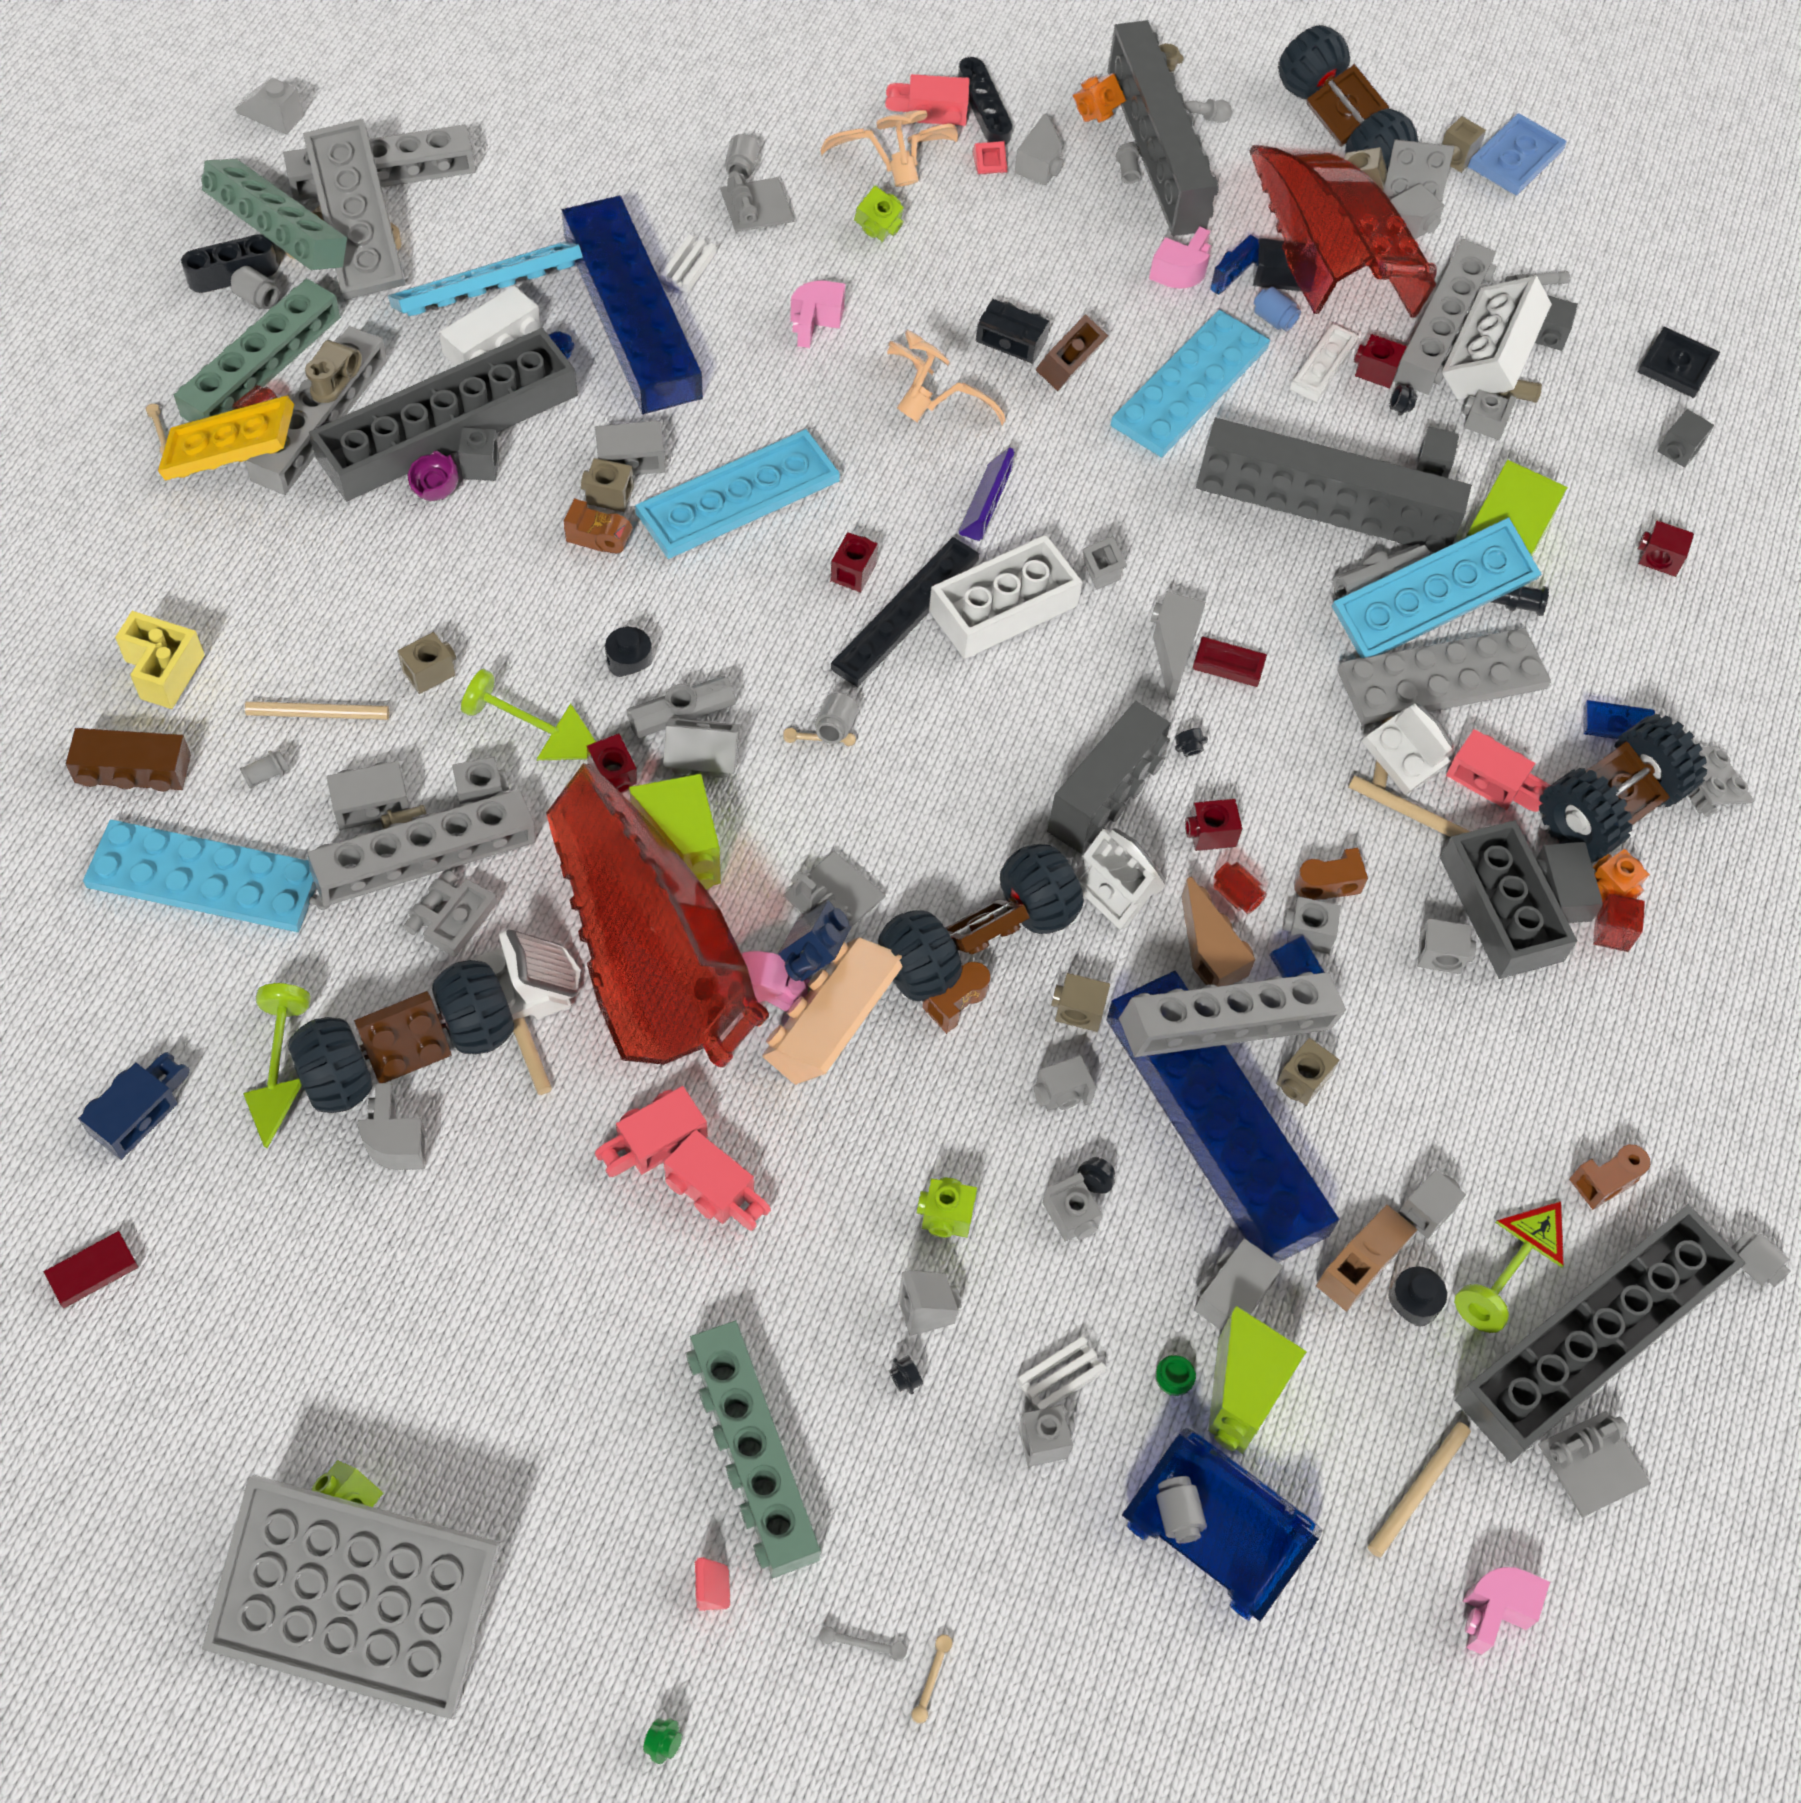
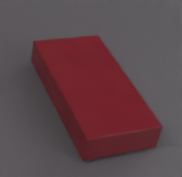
M1202 636L1192 669L1258 687L1267 654Z
M117 1231L43 1272L56 1298L64 1309L136 1270L139 1266L122 1234Z

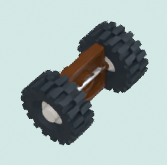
M1654 714L1651 717L1647 716L1618 737L1619 740L1615 742L1614 747L1616 749L1586 771L1585 768H1578L1576 771L1575 769L1571 770L1543 791L1539 799L1543 803L1539 806V811L1545 814V817L1542 818L1543 824L1549 825L1551 830L1548 833L1552 838L1557 837L1559 840L1557 844L1585 842L1591 862H1597L1623 844L1630 837L1629 832L1632 831L1633 824L1656 807H1661L1662 805L1671 807L1703 784L1705 781L1703 777L1707 775V769L1702 766L1707 761L1705 756L1699 755V752L1703 750L1701 745L1693 743L1691 739L1695 736L1690 731L1685 733L1682 730L1683 724L1680 722L1672 724L1671 717L1664 716L1661 718L1660 714Z

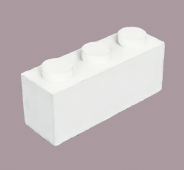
M513 285L441 330L439 336L442 353L457 366L541 328L539 307Z

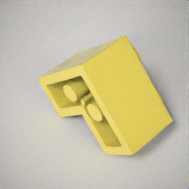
M131 611L115 636L125 662L136 665L130 676L140 699L173 709L205 656L196 631Z

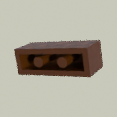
M75 728L65 764L74 783L83 786L108 785L121 789H131L133 787L152 788L156 791L164 792L168 790H183L191 753L184 735Z

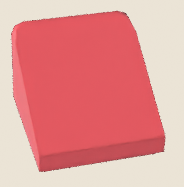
M1004 141L975 143L972 152L978 175L1007 172Z
M697 1558V1561H695L697 1608H699V1611L728 1609L730 1607L728 1567L713 1560Z

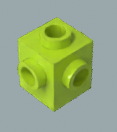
M874 185L857 206L854 221L861 225L862 230L868 236L878 238L884 242L889 234L895 236L902 227L904 221L901 218L904 207L896 196L890 193L886 194Z
M943 1177L939 1180L931 1178L929 1191L921 1190L916 1212V1214L924 1215L922 1229L929 1230L931 1234L938 1237L946 1238L956 1235L968 1238L977 1187L963 1185L959 1180L949 1177Z
M339 1460L334 1463L327 1473L321 1475L312 1487V1491L373 1507L384 1494L357 1468Z

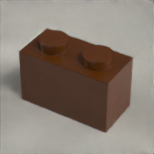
M1085 314L1047 353L1035 370L1051 386L1059 391L1098 350L1108 335Z

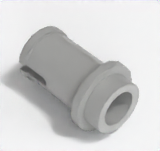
M1130 143L1121 145L1116 153V160L1120 163L1121 179L1126 184L1136 183L1139 177H1141L1137 161L1139 151Z
M270 750L268 751V756L239 768L250 789L279 774L283 777V772L289 770L280 750L274 753Z

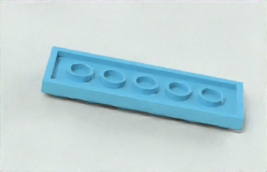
M563 241L387 296L391 308L407 313L408 316H414L426 312L425 306L438 304V307L447 306L457 302L455 297L460 295H468L471 298L485 294V288L497 285L498 288H505L516 284L515 278L527 276L528 279L541 277L546 274L545 269L556 267L557 270L575 266L574 260L583 258L579 245Z
M1219 309L1112 417L1110 426L1162 458L1268 349L1270 339Z
M807 429L638 503L635 505V511L667 559H670L839 482L840 473Z
M1507 518L1334 601L1331 606L1360 658L1382 655L1537 580L1542 574L1510 518Z
M111 819L83 879L86 888L298 933L310 905V897H313L316 889L308 860Z

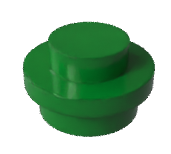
M1171 1355L1159 1362L1155 1371V1379L1159 1388L1166 1394L1181 1396L1192 1389L1196 1380V1372L1189 1360L1182 1356Z
M671 1718L665 1721L656 1719L650 1726L644 1740L643 1751L650 1755L652 1762L660 1765L667 1758L672 1759L678 1752L682 1741L678 1722Z

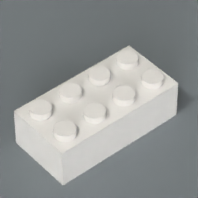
M1537 275L1480 289L1442 370L1457 400L1469 398V396L1476 397L1479 389L1492 394L1507 392L1515 388L1551 306V302Z
M1044 535L932 586L929 612L961 656L967 659L1077 607L1083 582L1048 536Z

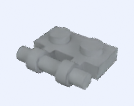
M447 870L440 879H435L428 888L429 893L421 904H415L409 911L410 917L403 925V928L408 933L415 935L421 926H428L423 932L425 941L456 957L498 903L496 894L467 878L456 889L453 886L458 881V877L453 872ZM441 901H447L439 913L434 912Z

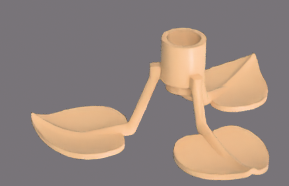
M925 110L905 112L902 115H889L876 122L878 129L896 126L900 152L892 155L893 160L891 162L871 130L853 129L835 133L825 139L820 151L821 155H823L827 150L842 143L869 138L886 164L887 172L892 171L895 187H902L919 181L916 170L918 165L916 159L917 143L938 139L957 142L958 132L953 124H943L922 130L918 134L907 138L908 143L911 144L910 156L909 151H905L902 125L924 120L928 116Z
M908 329L905 331V336L909 348L926 351L928 356L926 362L906 347L889 341L887 354L909 358L917 369L912 386L897 406L898 410L915 422H918L927 408L933 411L947 397L956 391H961L975 396L988 404L996 412L1001 424H1004L1005 415L997 403L983 392L965 383H956L931 401L930 398L933 394L921 385L928 372L933 375L934 371L930 367L935 357L947 366L950 364L949 360L936 347Z

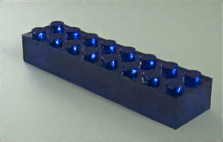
M621 195L561 209L564 238L566 242L580 246L583 258L574 261L641 414L644 415L703 399L702 372Z
M1176 970L1113 999L1106 1021L1244 1238L1279 1263L1329 1237L1340 1220L1225 1045L1134 1057L1119 1017L1130 999L1142 993L1150 995L1165 994L1174 989L1188 991Z

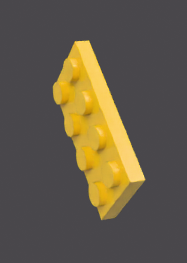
M286 395L171 427L158 472L165 481L177 477L183 478L192 473L207 469L213 470L221 465L236 461L243 462L251 457L266 453L272 454L284 449L294 409L293 402Z

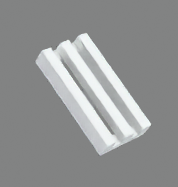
M688 235L661 272L660 282L688 293L716 255V245L711 243L709 246H706L705 240L699 239L696 242L695 236ZM702 253L703 255L700 257V259L695 264L693 269L690 271L688 276L685 278L683 283L680 282L685 273H688V271L691 269L692 264L698 257V255Z
M1084 1336L1017 1378L1016 1382L1036 1411L1051 1408L1105 1373L1107 1368L1103 1362L1100 1363L1096 1358L1097 1354L1088 1347V1341ZM1079 1351L1081 1352L1082 1356L1033 1387L1029 1384ZM1087 1363L1090 1365V1370L1042 1401L1038 1397L1040 1393Z

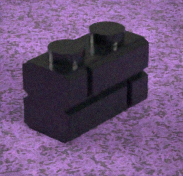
M992 298L986 311H984L978 321L976 342L1034 364L1039 352H1041L1048 339L1050 320L1043 318L1038 313H1029L1016 308L1009 302H1001Z

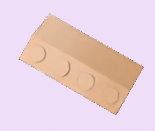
M860 937L848 943L844 942L836 959L830 962L825 970H819L808 983L811 989L805 998H798L789 1008L787 1014L790 1018L785 1025H779L766 1040L769 1046L762 1054V1057L794 1085L826 1074L903 967L900 962L902 955L894 956L890 949Z

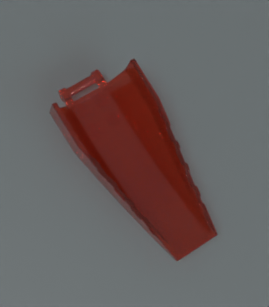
M1252 145L1249 152L1257 175L1261 179L1263 192L1268 193L1271 201L1268 206L1270 213H1275L1278 220L1275 226L1277 233H1282L1285 240L1282 247L1286 259L1313 313L1320 314L1340 280L1365 266H1369L1376 279L1390 280L1410 317L1416 318L1437 285L1434 280L1437 275V267L1434 263L1426 260L1405 221L1382 189L1361 169L1337 155L1314 149Z
M583 763L548 809L546 815L556 852L560 857L563 878L570 880L574 896L569 899L571 908L579 912L582 928L578 930L580 941L587 943L591 960L587 962V967L596 1000L620 1058L623 1061L665 1065L704 1048L708 1058L714 1065L725 1067L732 1060L733 1051L753 1028L761 1026L769 1017L767 1009L757 1001L748 967L720 908L682 858L611 782L592 765ZM742 1012L744 1017L725 1039L721 1041L720 1036Z

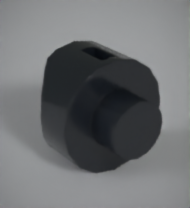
M626 626L611 632L606 639V663L613 675L617 677L631 675L652 664V644L650 637L643 630L637 627Z
M1417 1266L1410 1267L1401 1272L1389 1290L1388 1299L1392 1307L1405 1320L1416 1326H1426L1434 1321L1447 1302L1448 1293L1444 1281L1437 1273L1429 1268Z

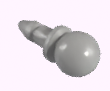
M1208 99L1205 103L1194 100L1184 102L1186 110L1191 113L1201 114L1208 121L1213 120L1218 123H1224L1232 115V107L1225 100L1215 101Z

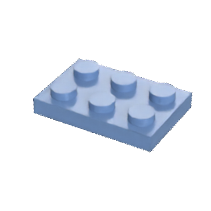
M1518 113L1471 157L1468 167L1517 196L1564 150L1567 141Z

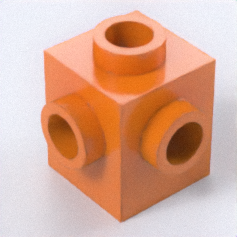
M1114 73L1100 78L1093 76L1081 83L1082 89L1072 95L1084 122L1097 119L1098 123L1105 121L1114 115L1113 109L1126 101Z
M1623 849L1614 857L1607 854L1593 866L1596 871L1595 877L1603 906L1609 912L1623 902L1630 904L1644 892L1641 885L1650 875L1644 869L1642 863L1634 858L1626 849Z

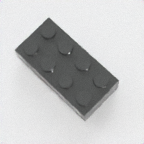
M1135 700L1055 793L1047 832L1082 854L1094 842L1102 829H1106L1104 827L1110 820L1116 822L1126 807L1124 803L1129 797L1135 799L1145 785V778L1149 774L1154 776L1159 771L1165 760L1162 753L1170 742L1167 734L1171 722Z
M1513 820L1451 836L1440 859L1498 978L1502 979L1564 962L1577 943V939L1517 821Z

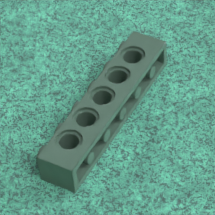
M238 159L205 160L204 172L201 177L202 191L310 270L343 267L347 242L346 236Z
M308 278L293 288L287 296L271 307L263 317L248 327L239 338L228 345L223 352L209 364L205 365L199 373L173 394L180 416L188 422L241 408L341 318L336 295Z
M735 1320L690 1336L691 1350L685 1352L692 1375L700 1374L704 1384V1388L699 1389L704 1410L706 1413L713 1411L718 1425L712 1427L717 1447L719 1451L727 1449L731 1464L726 1465L725 1468L732 1489L740 1488L745 1503L739 1505L744 1524L747 1529L754 1527L759 1542L753 1544V1548L760 1568L768 1567L773 1579L820 1561L821 1551L737 1321ZM721 1366L729 1367L734 1371L733 1375L726 1380H719L712 1373ZM735 1403L742 1404L747 1408L746 1414L739 1418L730 1417L725 1410L728 1406ZM754 1441L761 1446V1450L754 1456H745L739 1451V1447L744 1442ZM762 1479L769 1480L775 1485L774 1491L768 1495H759L752 1487L757 1481ZM781 1518L787 1521L790 1528L782 1535H774L767 1530L766 1526L772 1519Z

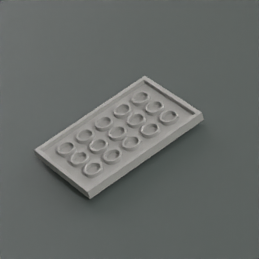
M252 1475L247 1480L202 1650L452 1719L456 1715L501 1542Z

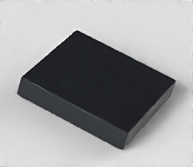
M1663 327L1640 365L1638 373L1695 398L1720 352L1667 327Z

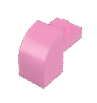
M1199 226L1188 246L1165 237L1153 256L1149 279L1168 287L1180 289L1199 284L1205 278L1212 247V245L1208 244L1210 230Z
M818 280L805 283L795 290L791 297V321L793 322L792 331L798 333L797 346L810 348L815 325L840 329L845 307V283Z
M750 951L726 959L718 992L747 1008L767 1001L788 1012L789 1008L798 998H805L808 993V983L810 980L808 978L802 982L800 980H793L786 972L784 960L777 954Z
M1513 1567L1498 1568L1483 1576L1467 1591L1463 1602L1476 1607L1472 1609L1465 1626V1632L1470 1634L1466 1648L1481 1655L1492 1648L1502 1619L1525 1630L1537 1623L1550 1582L1525 1570Z

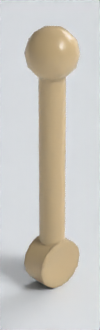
M149 404L146 407V412L153 419L161 443L160 453L163 455L167 440L159 419L161 411L157 404Z
M787 728L783 732V738L787 743H793L797 739L822 741L817 734L799 733L794 728ZM848 733L847 737L840 742H843L846 746H852L856 742V737L853 733Z
M943 1634L936 1639L935 1648L937 1652L919 1705L913 1708L911 1712L912 1719L916 1723H924L928 1718L926 1708L944 1655L952 1648V1639L948 1635Z

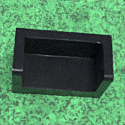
M1259 238L1254 257L1253 286L1313 293L1319 274L1320 245Z

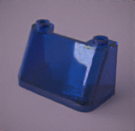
M1185 1428L1177 1435L1122 1513V1516L1128 1520L1126 1526L1131 1532L1143 1540H1147L1149 1536L1155 1539L1159 1537L1228 1589L1227 1594L1232 1599L1229 1606L1246 1620L1250 1621L1254 1617L1259 1622L1262 1621L1318 1542L1323 1531L1309 1516L1208 1440L1189 1428ZM1181 1476L1189 1477L1191 1484L1197 1487L1207 1525L1206 1529L1200 1532L1201 1537L1188 1543H1177L1175 1538L1166 1536L1156 1498L1159 1494V1483Z

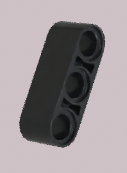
M261 234L193 249L186 252L181 258L187 284L192 291L197 293L230 287L233 273L243 266H250L266 277L274 275L278 270L273 243Z

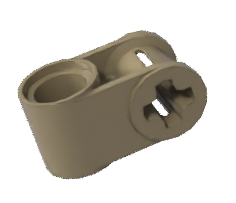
M326 340L321 345L319 351L305 367V374L312 384L310 394L313 400L319 403H330L339 397L342 390L357 375L360 369L362 355L359 350L331 340Z

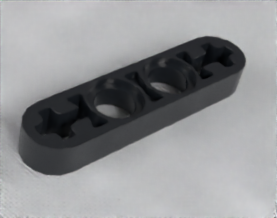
M976 57L963 58L959 63L958 77L969 78L968 102L987 142L1004 141L1005 145H1007L1012 136V122L985 64ZM983 89L986 90L987 93L980 94L974 92V90ZM993 109L996 113L989 114L983 112V110Z

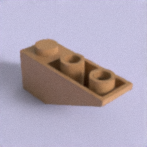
M1192 876L1187 878L1181 898L1192 968L1206 986L1233 985L1250 975L1256 960L1249 944L1241 941L1233 931L1228 917L1223 913H1219L1213 905L1208 891L1203 886H1199Z
M1386 1205L1328 1266L1316 1287L1347 1312L1418 1229L1390 1206Z

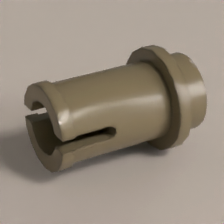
M1518 379L1513 390L1503 393L1499 392V395L1504 396L1506 399L1514 396L1517 399L1536 403L1541 395L1542 384Z
M422 804L418 807L393 813L391 810H387V814L381 815L380 818L383 829H386L392 824L407 823L413 821V817L427 813Z

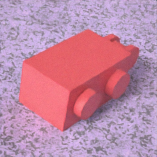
M911 74L910 84L891 83L886 88L887 98L885 106L890 111L909 112L925 110L927 111V118L916 123L966 126L969 78Z
M1473 729L1456 754L1446 774L1447 777L1505 810H1508L1514 801L1530 811H1539V806L1543 804L1539 801L1540 796L1550 786L1547 782L1531 774L1536 763L1527 759L1523 754L1500 744L1491 736Z
M684 1086L674 1091L666 1090L660 1093L653 1103L646 1107L632 1109L625 1113L620 1121L616 1123L617 1137L601 1145L595 1151V1156L598 1160L604 1161L607 1166L605 1171L609 1177L617 1176L634 1165L640 1174L643 1175L662 1164L695 1129L707 1138V1121ZM625 1149L627 1154L619 1157L617 1152Z
M696 1129L664 1161L665 1182L675 1193L679 1195L685 1193L693 1199L696 1209L708 1219L714 1217L724 1224L732 1216L746 1229L753 1231L757 1227L756 1221L762 1214L766 1216L771 1211L767 1202L754 1192V1176ZM746 1201L750 1205L744 1211L740 1206Z

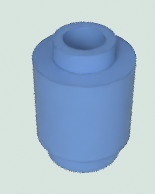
M1274 287L1268 290H1261L1254 300V313L1277 330L1282 328L1286 332L1289 331L1301 315V310L1297 308V304Z

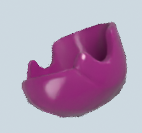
M438 451L418 458L411 464L407 474L409 486L413 493L427 501L445 499L454 492L459 482L458 469L450 455L447 457Z

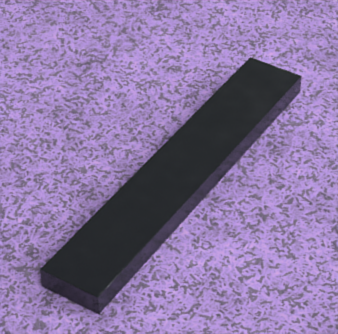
M952 537L831 662V671L858 688L929 613L931 587L971 569L978 562L979 553Z

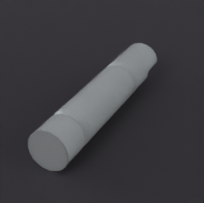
M1562 271L1558 273L1520 274L1506 276L1505 282L1537 275L1541 285L1568 284L1570 273L1569 271Z

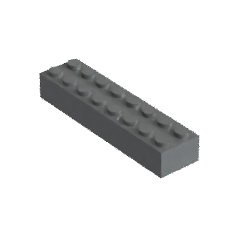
M1148 20L1115 24L1107 72L1109 75L1114 73L1126 99L1121 104V107L1172 236L1196 233L1199 226L1207 229L1209 219L1213 217L1214 196L1218 195L1219 191L1218 180L1212 176L1209 158L1203 154L1200 137L1193 130L1191 115L1186 113L1182 93H1178L1174 74L1167 67L1166 54L1160 50L1158 35L1156 32H1153Z
M542 327L309 431L315 458L346 502L408 474L411 464L421 456L430 455L434 451L448 456L459 451L462 428L495 429L496 433L578 396L575 369Z
M1215 417L1195 489L1256 504L1272 510L1290 513L1306 519L1324 522L1336 527L1358 531L1370 536L1392 540L1400 544L1410 546L1416 544L1420 546L1425 545L1429 551L1436 553L1453 544L1466 513L1472 484Z
M1687 1204L1469 1383L1456 1397L1455 1401L1503 1456L1512 1463L1728 1281L1746 1262Z

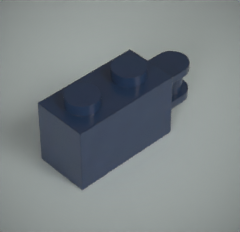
M829 900L795 922L778 952V955L785 962L786 972L795 981H804L835 960L852 928L844 912L839 908H835Z
M169 1052L161 1054L147 1069H144L135 1062L128 1070L120 1072L114 1078L112 1085L99 1098L90 1101L78 1119L92 1138L122 1160L178 1105L172 1092L187 1078L190 1069L184 1064L178 1065L175 1063L174 1056ZM163 1074L166 1075L162 1081L158 1080Z

